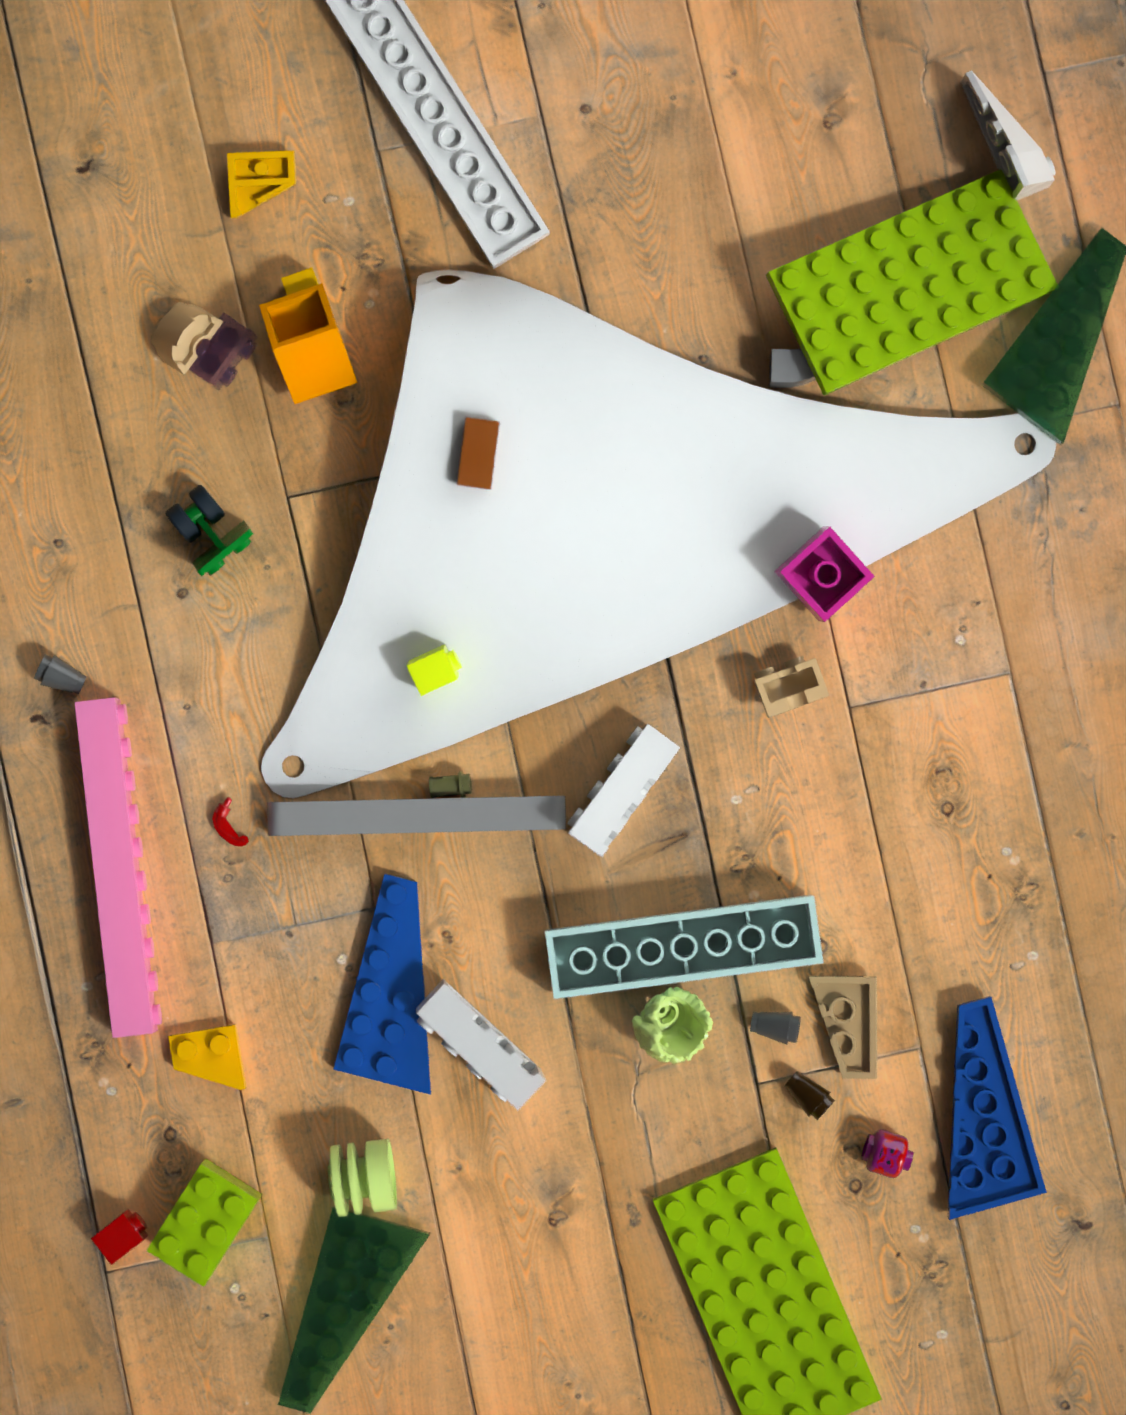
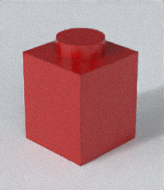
M127 1209L96 1233L91 1240L110 1265H113L148 1236V1233L145 1231L148 1227L137 1212L132 1214Z

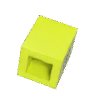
M445 644L419 655L407 663V668L421 696L458 680V669L462 668L454 650L448 651Z

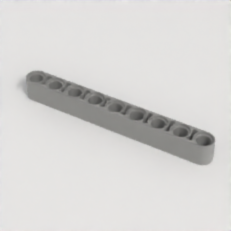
M565 796L267 802L268 836L566 829Z

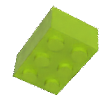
M205 1159L196 1170L146 1251L204 1287L263 1194L213 1162Z

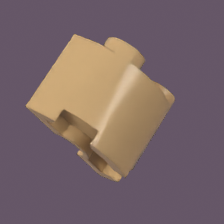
M178 302L161 319L156 331L151 336V343L156 347L157 354L164 363L185 375L198 357L195 351L198 342L203 339L211 340L224 321L194 304Z
M800 656L784 662L786 666L784 670L775 672L774 668L770 667L754 673L756 677L754 682L768 718L830 696L816 658L805 661L804 657Z

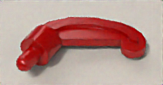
M227 797L223 804L219 803L214 811L212 818L214 828L229 844L239 847L245 846L249 842V838L246 835L239 837L226 819L231 810L229 805L232 802V799Z

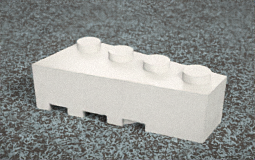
M649 724L644 729L637 726L626 741L631 745L624 757L618 753L608 766L607 770L611 772L609 778L604 784L599 780L587 795L592 800L585 811L578 808L567 823L572 827L569 834L601 857L680 749L678 745Z
M444 979L416 1007V1013L420 1016L416 1021L430 1034L434 1031L437 1032L444 1039L441 1044L455 1057L458 1054L468 1062L466 1067L477 1078L481 1079L483 1077L492 1085L491 1090L504 1102L508 1101L517 1110L546 1081L541 1068Z

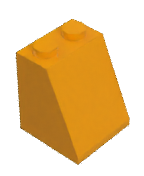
M323 283L259 305L273 352L294 404L358 383Z

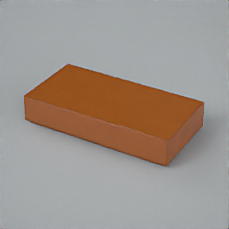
M465 417L456 485L491 490L500 422Z

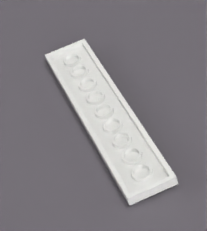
M324 0L493 269L550 235L547 226L405 1Z

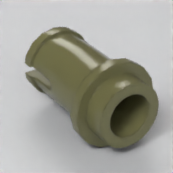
M459 771L458 775L429 777L431 798L461 795V798H465L466 794L472 793L470 774H463V771Z

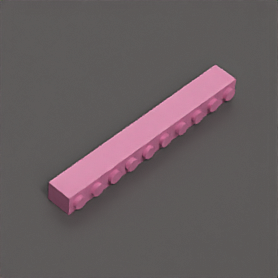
M115 697L74 702L112 1038L151 1034L158 1031L157 1025L162 1024V1012L160 1004L155 1005L153 992L158 991V977L156 971H151L150 958L154 957V943L152 937L147 938L146 924L151 922L149 905L143 904L142 891L147 890L145 871H140L138 858L143 857V845L141 838H136L134 824H139V811L137 804H132L131 791L135 790V776L133 771H128L127 758L132 756L131 742L129 737H124L123 724H128L127 708L125 704H121L119 698Z

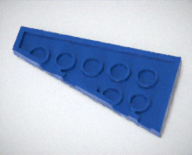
M384 874L333 1070L431 1095L427 1031L416 1021L420 1017L416 1013V1007L425 999L418 882Z
M991 996L957 1005L948 1196L949 1220L1047 1193Z

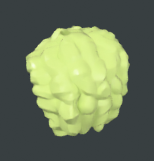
M670 987L664 993L652 997L646 1003L641 1014L633 1017L632 1024L635 1039L639 1042L641 1049L646 1050L649 1056L660 1062L670 1061L675 1064L691 1060L698 1050L704 1048L703 1040L708 1037V1032L712 1030L713 1021L702 1000L696 994H691L689 991L679 987Z

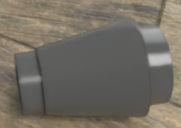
M46 654L34 679L41 682L40 685L71 693L74 692L78 695L87 676L81 674L54 655L52 658Z
M753 1012L750 1032H755L788 1045V1042L797 1043L801 1017L794 1016L793 1012Z

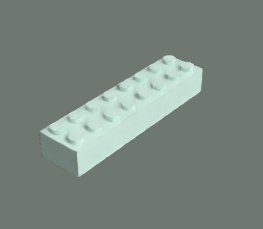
M814 895L545 930L554 999L823 963Z

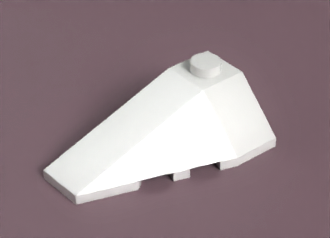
M971 70L965 73L961 80L962 87L998 170L1002 169L1013 191L1014 199L1020 200L1049 188L1055 180L1053 177L1055 175V168L1052 160L1044 156L1042 149Z

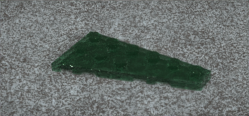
M1103 228L1097 232L1057 287L982 383L984 388L1059 445L1064 443L1126 256V245Z
M333 1206L278 1405L311 1414L431 1232L362 1213L355 1215V1212L352 1210L348 1211L347 1216L338 1217L336 1207Z

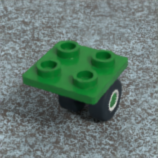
M198 485L189 493L190 498L193 500L191 505L183 509L179 504H174L165 514L189 543H192L201 535V531L197 527L198 524L214 542L213 546L192 562L199 575L203 576L205 573L212 575L225 564L223 559L232 551L235 554L243 551L252 542L249 538L254 533L247 523L242 521L220 539L205 521V518L212 524H215L225 516V513L202 485Z

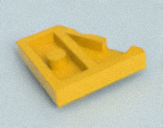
M294 150L227 153L230 217L232 219L239 218L296 185Z
M236 1024L168 1036L174 1070L239 1090L247 1088Z

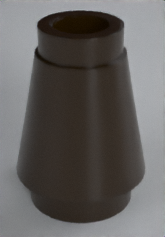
M798 1071L784 1085L807 1116L810 1117L812 1115L816 1120L835 1101L829 1095L830 1091L801 1075Z

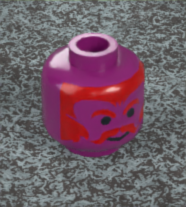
M880 1129L874 1135L869 1134L867 1136L861 1160L866 1161L868 1171L889 1178H896L901 1174L902 1170L908 1171L910 1169L914 1152L908 1150L909 1143L906 1137Z

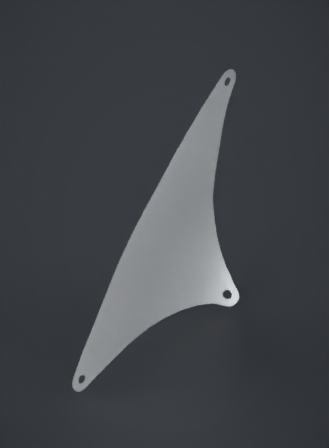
M441 270L424 273L417 278L416 299L391 435L354 568L340 609L288 720L264 754L261 766L264 780L273 792L282 797L297 798L453 745L707 642L797 600L798 598L774 571L823 526H830L862 563L868 566L965 515L1040 472L1049 465L1054 457L1056 449L1055 435L1045 420L1031 413L988 418L919 417L838 406L791 396L709 370L655 347L555 296L517 281L460 270ZM444 275H453L459 277L460 280L452 284H441L436 278ZM465 417L500 422L491 490L456 485ZM1022 433H1029L1036 441V447L1029 455H1021L1015 450V439ZM445 644L448 651L454 650L461 663L462 668L458 669V680L421 696L407 668V663L409 660ZM291 755L300 757L304 763L302 774L295 778L287 776L282 769L284 759Z

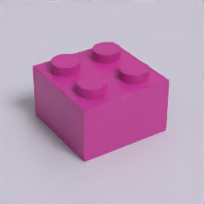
M823 526L774 571L813 616L821 622H826L875 577L830 526Z

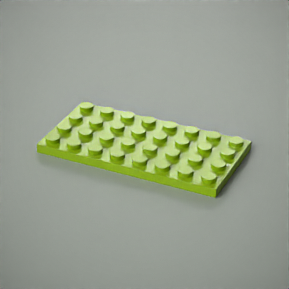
M1002 169L771 270L766 274L823 396L1046 296L1059 288L1017 200L1012 195L1013 191Z
M776 1147L653 1199L742 1415H847L882 1400Z

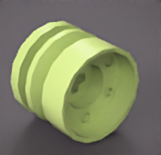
M389 1138L367 1141L365 1157L358 1156L354 1143L347 1144V1159H344L341 1145L331 1146L328 1182L330 1195L335 1203L338 1217L348 1215L349 1200H352L355 1215L361 1214L363 1198L368 1197L374 1212L397 1209L396 1176Z

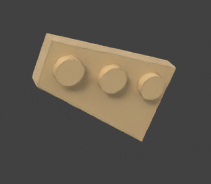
M809 976L842 1078L877 1079V976Z

